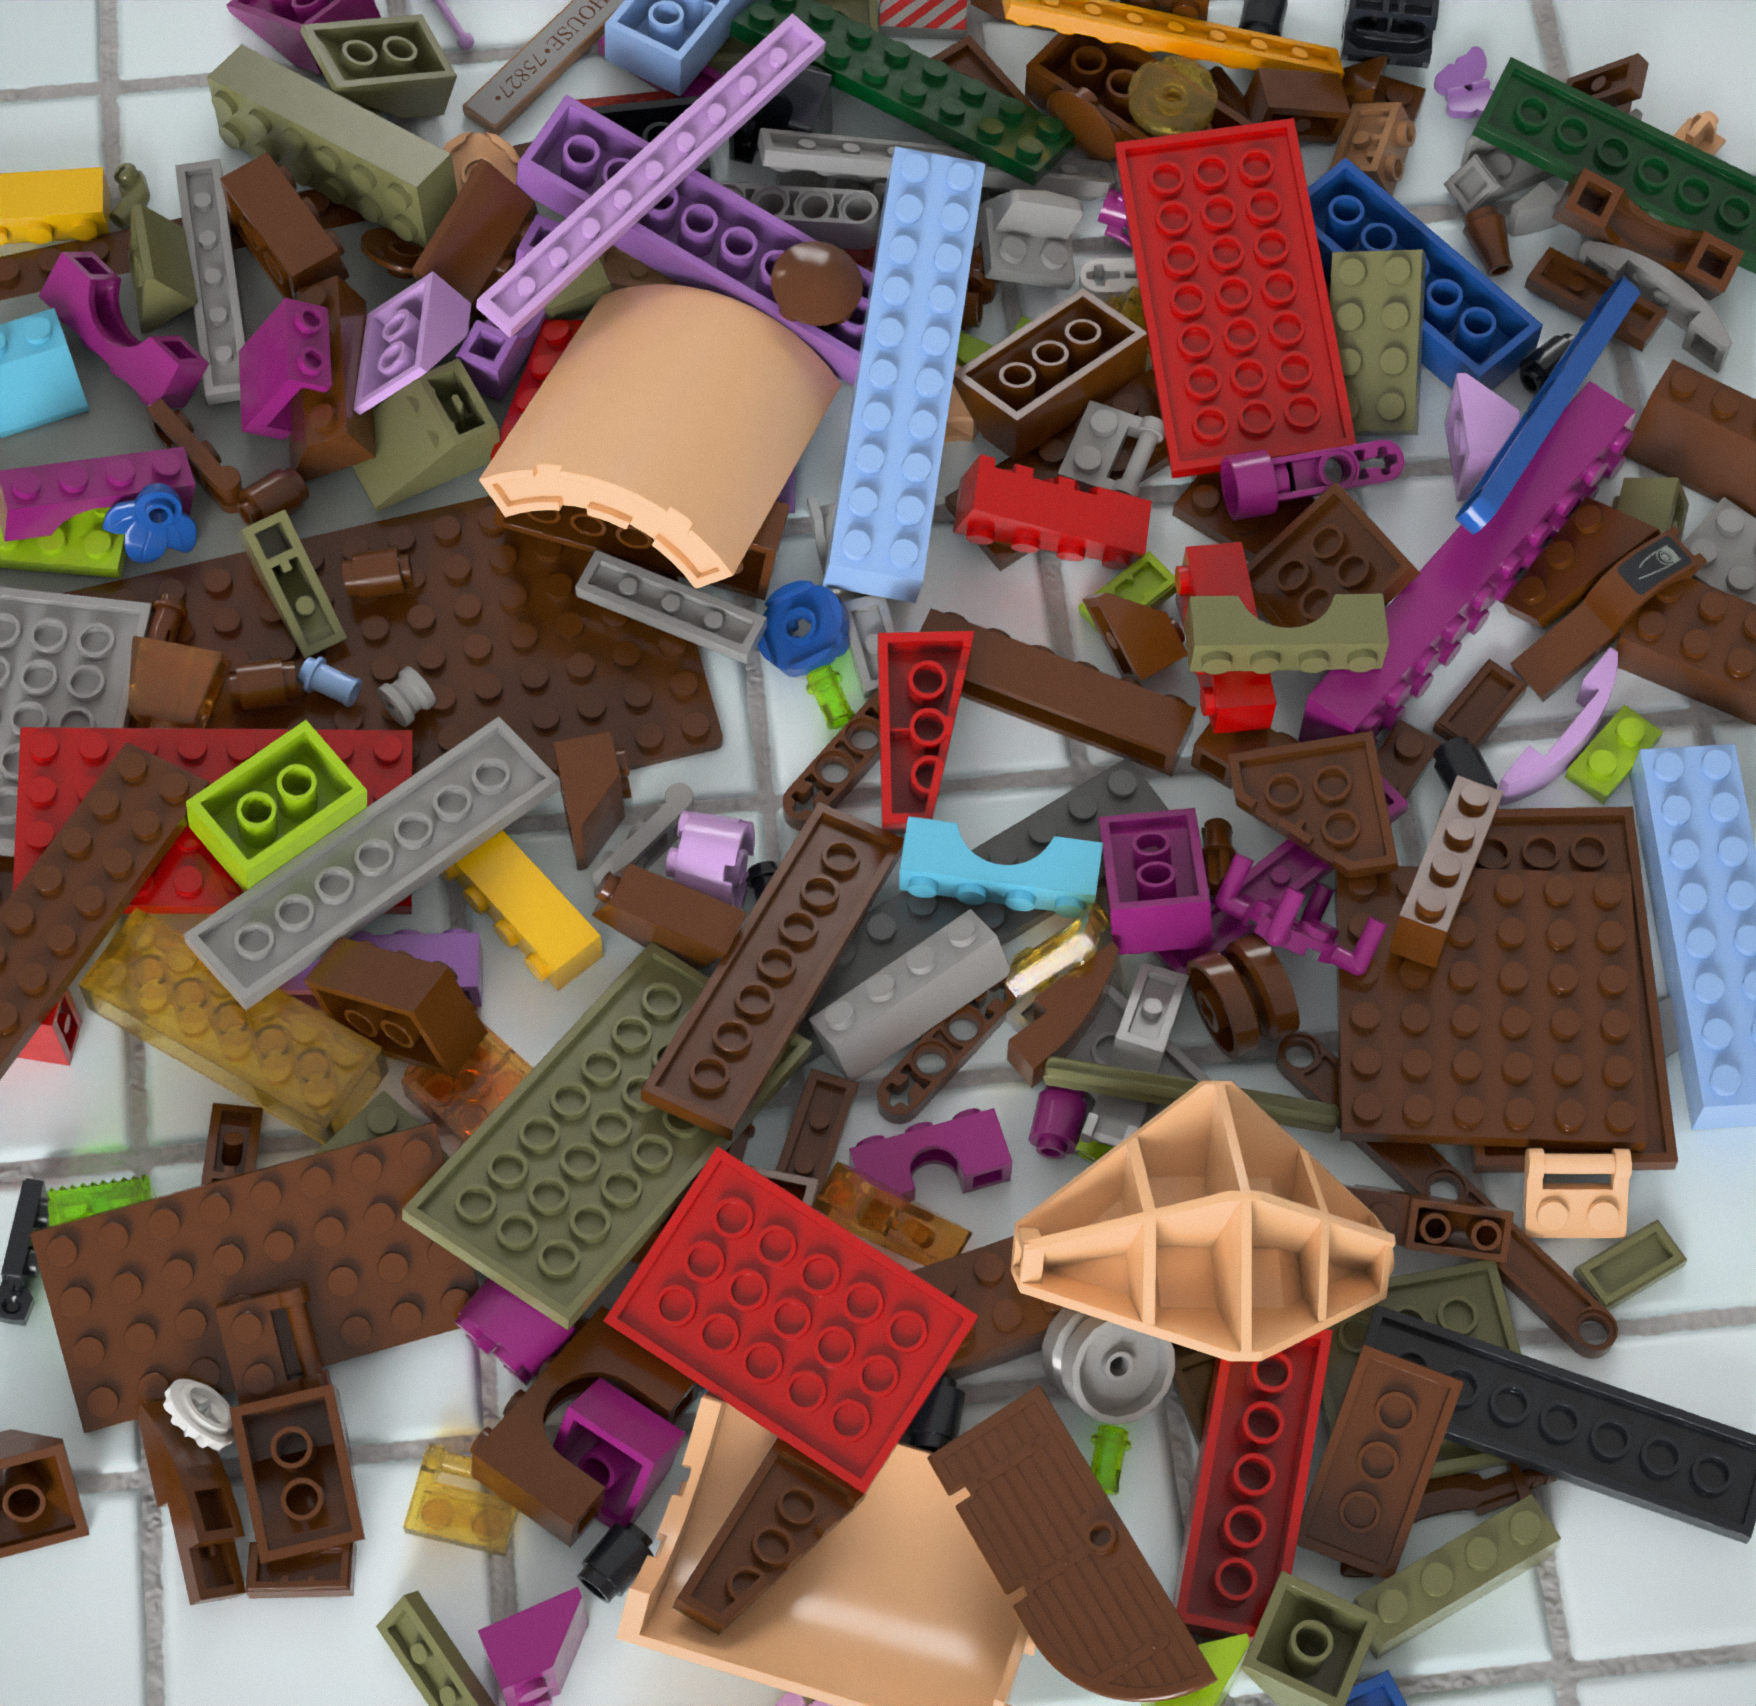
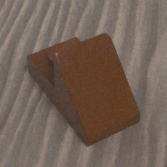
M1637 53L1568 78L1566 84L1629 114L1632 101L1642 97L1649 63Z
M1382 55L1343 68L1345 74L1342 78V84L1350 109L1353 103L1401 102L1409 120H1412L1415 124L1424 101L1426 88L1384 76L1388 56Z

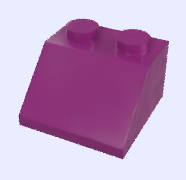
M600 1377L568 1406L553 1443V1448L565 1459L605 1487L603 1510L595 1519L609 1528L614 1523L625 1527L628 1522L635 1524L670 1471L685 1432Z
M578 1587L478 1630L487 1661L506 1706H550L553 1702L551 1698L561 1693L588 1627L584 1602Z

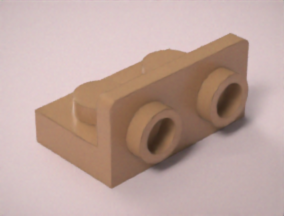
M1401 102L1353 103L1350 109L1351 114L1342 131L1329 170L1344 158H1347L1392 196L1397 182L1402 179L1403 164L1409 147H1412L1415 142V125L1412 120H1409Z

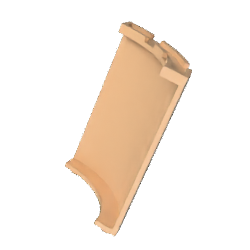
M653 284L618 289L600 296L479 478V481L505 517L536 510L560 511L562 506L566 505L587 509V515L610 522L624 529H627L630 524L653 538L655 541L652 546L666 556L686 576L693 587L697 589L735 574L842 384L817 353L794 332L767 314L734 298L709 290L682 285Z
M707 1390L701 1397L695 1423L682 1462L683 1467L691 1469L688 1481H682L677 1496L671 1495L657 1532L656 1539L661 1541L655 1557L647 1555L640 1572L629 1588L616 1639L834 1706H1012L1008 1705L1023 1655L1034 1656L1037 1648L1013 1608L1016 1603L1027 1597L1028 1593L1024 1586L1011 1594L1006 1595L955 1508L957 1504L971 1496L966 1487L949 1496L927 1460V1457L934 1452L899 1442L869 1488L864 1500L720 1635L672 1608L689 1577L773 1444L779 1438Z

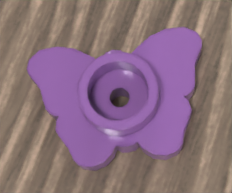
M1478 46L1472 47L1467 54L1457 58L1455 65L1448 64L1435 77L1434 89L1437 93L1446 96V113L1451 118L1471 119L1474 116L1480 118L1494 91L1490 89V80L1484 78L1487 59L1484 51Z

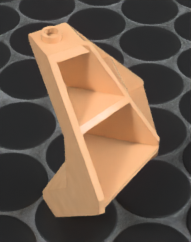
M1202 1080L1015 1223L1011 1273L1020 1293L1227 1361H1263L1386 1299L1389 1275L1392 1274L1394 1268L1393 1247L1396 1245L1395 1234L1387 1232L1378 1217L1233 1081Z

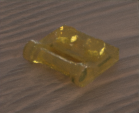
M1092 903L1081 911L1077 920L1033 949L1027 946L1016 953L1005 985L1018 999L1030 990L1034 994L1039 993L1056 980L1058 976L1056 973L1070 964L1074 968L1079 967L1091 959L1097 952L1096 946L1100 933L1110 927V921L1105 911L1097 903Z
M429 1443L404 1521V1532L506 1557L519 1510L501 1497L436 1482L441 1472L473 1480L476 1479L471 1476V1457L446 1452V1446Z

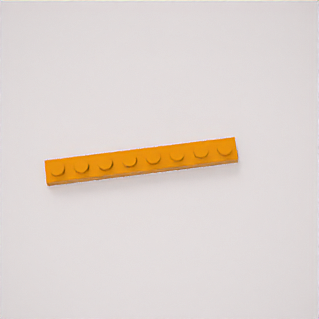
M1002 0L1005 19H1010L1023 26L1034 24L1053 28L1066 35L1077 33L1096 37L1105 43L1120 42L1138 46L1148 52L1163 51L1173 53L1191 61L1201 59L1216 62L1230 69L1245 68L1256 71L1257 68L1334 73L1340 74L1341 81L1345 74L1338 50L1327 46L1109 0Z

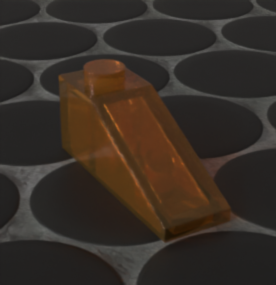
M839 1161L836 1162L812 1206L849 1232L923 1266L961 1254L973 1234L958 1223L879 1180Z

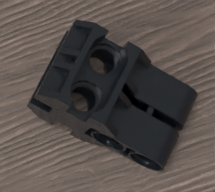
M1345 0L1340 60L1364 62L1386 55L1388 56V65L1428 69L1432 54L1433 31L1436 30L1439 0Z

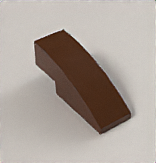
M1113 941L1035 997L1033 1018L1035 1021L1008 1040L1007 1060L1031 1089L1043 1080L1044 1066L1048 1057L1066 1058L1094 1022L1108 994L1116 971L1119 948Z

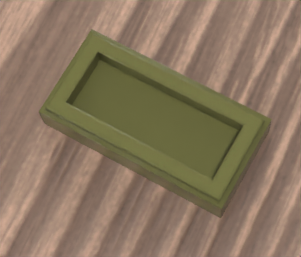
M1657 1219L1577 1266L1572 1275L1607 1311H1610L1684 1267L1687 1259Z

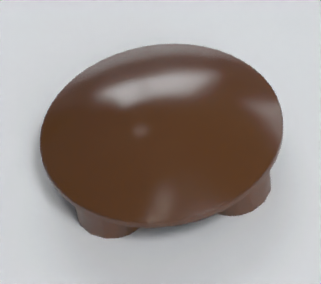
M1079 87L1075 92L1067 90L1053 92L1047 99V114L1061 120L1064 127L1075 134V146L1072 149L1090 160L1111 161L1115 157V143L1124 142L1125 137L1122 130L1114 123L1109 122L1098 108L1099 102L1094 93L1085 87Z
M809 241L794 245L780 255L772 270L771 289L783 318L792 322L799 321L808 325L825 326L835 323L841 324L849 320L861 299L863 281L857 264L845 251L829 243Z

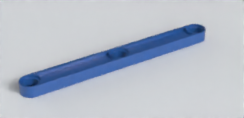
M1625 276L1619 278L1597 302L1456 514L1455 520L1472 535L1479 532L1497 513L1640 295L1641 291Z

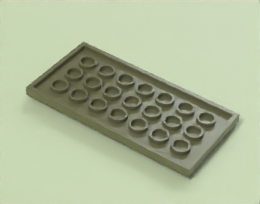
M651 941L402 1209V1220L566 1330H569L681 1203L717 1146L726 1151L811 1055L812 1042L798 1033L795 1034L732 1141L641 1101L643 1085L709 980V977Z

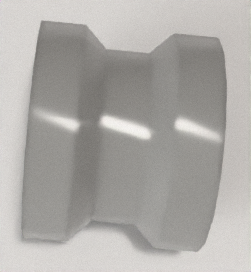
M406 666L398 673V679L392 684L384 683L376 690L384 708L396 722L404 727H407L414 721L415 714L421 709L429 710L437 703L426 681L417 671L409 666Z

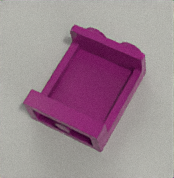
M284 298L239 350L242 432L285 440L292 432L291 399L302 388L326 392L332 386L329 318L326 307Z

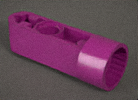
M1377 440L1277 458H1270L1264 449L1227 455L1222 458L1220 467L1224 502L1231 519L1234 521L1272 515L1276 513L1279 502L1320 496L1335 482L1330 481L1324 471L1325 463L1328 459H1333L1340 465L1342 476L1338 484L1345 491L1377 486L1397 478L1404 468V454L1396 443L1389 440ZM1372 458L1384 460V468L1373 467L1360 471L1359 463ZM1286 465L1290 466L1293 492H1290V479Z

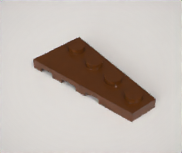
M777 1438L679 1593L672 1608L720 1635L864 1500L866 1494L854 1488L796 1448Z

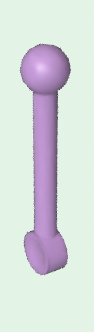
M434 0L457 35L458 46L464 50L472 48L474 44L473 36L470 33L464 32L444 0Z

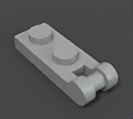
M676 783L668 787L665 791V804L648 820L641 819L629 831L626 842L614 853L612 851L607 852L598 860L592 874L594 894L599 883L609 871L616 873L629 863L647 870L679 839L678 823L681 812L683 810L695 812L693 791L688 785Z

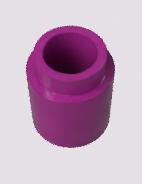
M1046 1085L1045 1090L1039 1093L1028 1138L1029 1142L1036 1147L1037 1153L1051 1159H1063L1066 1154H1072L1077 1151L1075 1148L1080 1141L1087 1110V1103L1084 1100L1085 1091Z

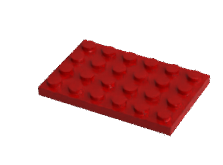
M717 1146L603 1321L854 1488L866 1494L974 1327L979 1316Z

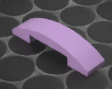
M1610 647L1583 679L1576 703L1584 707V709L1549 752L1544 756L1528 746L1501 778L1498 790L1503 791L1500 802L1501 806L1517 802L1549 785L1562 775L1588 746L1599 727L1615 683L1618 667V652Z

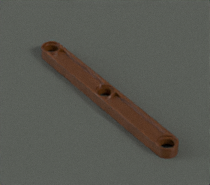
M1294 1032L1285 1036L1279 1044L1276 1057L1277 1069L1282 1076L1308 1100L1332 1103L1339 1107L1338 1058L1309 1033ZM1292 1047H1304L1312 1054L1313 1062L1306 1067H1295L1288 1062L1285 1053ZM1339 1116V1121H1338V1125H1337V1128H1338L1339 1130H1340V1116ZM1352 1141L1406 1192L1431 1196V1185L1443 1181L1450 1183L1457 1190L1458 1198L1456 1200L1497 1208L1430 1144ZM1513 1223L1507 1263L1496 1262L1501 1282L1576 1353L1590 1359L1601 1358L1606 1355L1617 1339L1618 1326L1614 1317ZM1587 1321L1598 1322L1606 1330L1607 1340L1598 1345L1589 1344L1580 1336L1579 1326Z

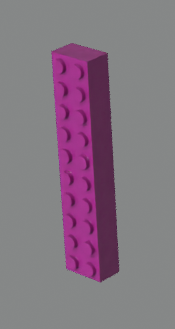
M1589 381L1564 409L1492 519L1474 535L1460 525L1419 571L1421 574L1405 587L1385 609L1389 646L1382 669H1372L1367 672H1353L1349 669L1330 670L1307 697L1298 741L1306 742L1373 731L1376 745L1377 740L1375 737L1383 728L1388 731L1392 730L1406 710L1404 704L1412 695L1418 699L1425 693L1433 681L1434 675L1432 673L1440 664L1446 667L1454 660L1462 647L1460 641L1468 632L1475 635L1482 628L1490 615L1488 609L1496 600L1502 604L1517 585L1518 580H1516V577L1523 570L1528 571L1544 551L1543 547L1546 543L1556 536L1587 496L1595 499L1599 491V487H1597L1605 477L1612 480L1617 475L1626 460L1622 453L1634 436V432L1630 430L1636 411Z

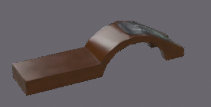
M1675 526L1636 548L1618 561L1599 579L1581 604L1510 663L1512 669L1528 684L1542 702L1615 642L1627 621L1651 597L1676 581L1689 579L1707 563L1706 558L1701 553L1694 556L1679 541L1682 534Z

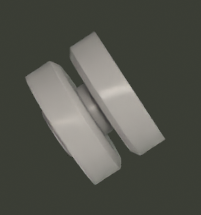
M1063 1307L1049 1324L1042 1343V1367L1050 1384L1093 1419L1118 1425L1137 1421L1153 1411L1168 1393L1175 1373V1349L1169 1341Z

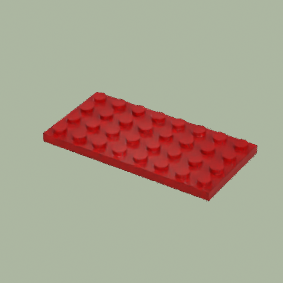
M1294 118L1115 143L1114 153L1145 330L1148 332V347L1160 416L1164 425V438L1171 478L1220 472L1221 460L1227 455L1264 449L1270 458H1277L1357 444Z
M21 727L13 892L126 742L208 781L211 785L292 729ZM315 729L367 789V807L412 777V730ZM188 824L123 914H213L244 893V891L201 842ZM412 894L384 914H412Z

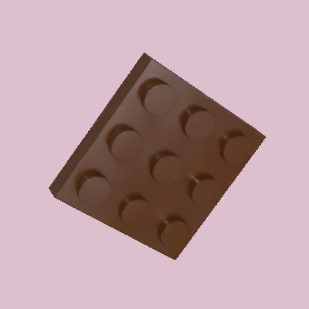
M1337 482L1331 485L1247 563L1256 607L1272 625L1284 628L1301 627L1315 622L1329 609L1335 594H1383L1384 606H1386L1421 574Z

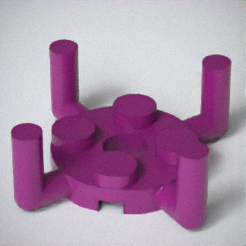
M1240 853L1235 854L1215 898V905L1220 911L1241 920L1244 926L1256 925L1253 932L1265 938L1271 946H1281L1302 956H1305L1309 947L1320 953L1317 959L1319 962L1333 964L1354 975H1362L1366 972L1386 930L1387 923L1369 916L1354 951L1345 949L1336 940L1339 930L1321 921L1335 891L1333 888L1317 882L1300 920H1298L1296 915L1306 894L1287 886L1281 901L1273 898H1268L1267 902L1258 899L1257 904L1238 897L1254 860Z

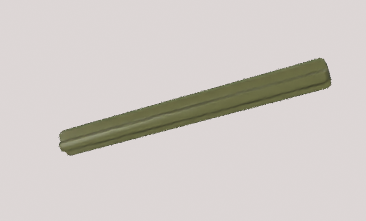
M1057 1056L1048 1057L1043 1071V1081L1049 1086L1167 1106L1201 1082ZM1241 1088L1279 1125L1325 1133H1333L1338 1125L1339 1107L1336 1104Z

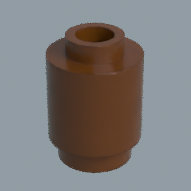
M288 467L283 471L275 469L239 491L240 502L237 504V510L242 520L248 526L284 509L288 516L302 509L303 502L309 499V491L302 477L293 468Z
M398 546L352 554V559L342 560L341 562L344 585L349 598L359 596L361 600L405 593L406 583L414 581L409 554L401 555Z
M282 657L236 663L237 673L228 674L232 703L241 702L243 711L288 705V700L300 698L295 661L283 662Z

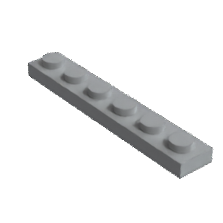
M220 159L175 165L183 228H185L198 303L194 305L199 352L209 363L203 374L205 397L208 405L239 401V350L246 343L229 214L220 178L223 177Z

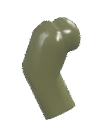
M131 163L121 164L114 172V179L119 183L118 187L122 200L109 214L111 221L124 230L131 223L132 204L147 206L150 201V191L146 177L142 171L137 170L135 165Z

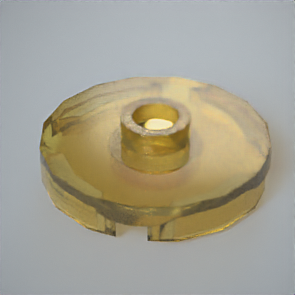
M1168 56L1164 57L1163 61L1153 63V60L1143 64L1133 74L1128 88L1127 100L1130 114L1140 127L1153 135L1167 136L1203 130L1213 119L1217 106L1218 92L1217 87L1215 88L1212 82L1211 74L1205 67L1191 59Z

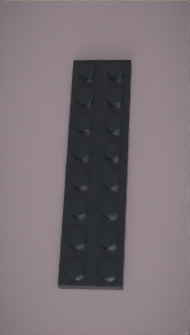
M1375 1305L1363 1341L1364 1344L1464 1381L1444 1439L1745 1544L1752 1538L1756 1523V1435L1392 1309Z

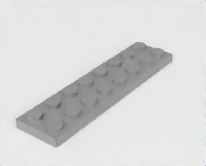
M498 716L184 934L186 945L238 1003L247 1010L323 957L339 937L350 938L561 789L560 778Z

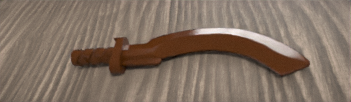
M1508 1462L1506 1465L1507 1472L1487 1479H1482L1479 1474L1462 1473L1429 1479L1413 1524L1431 1516L1453 1511L1474 1510L1476 1515L1480 1516L1518 1502L1531 1494L1530 1490L1538 1488L1543 1484L1547 1485L1555 1482L1558 1478L1529 1468L1521 1471L1518 1464ZM1341 1562L1340 1573L1344 1577L1371 1578L1374 1575Z

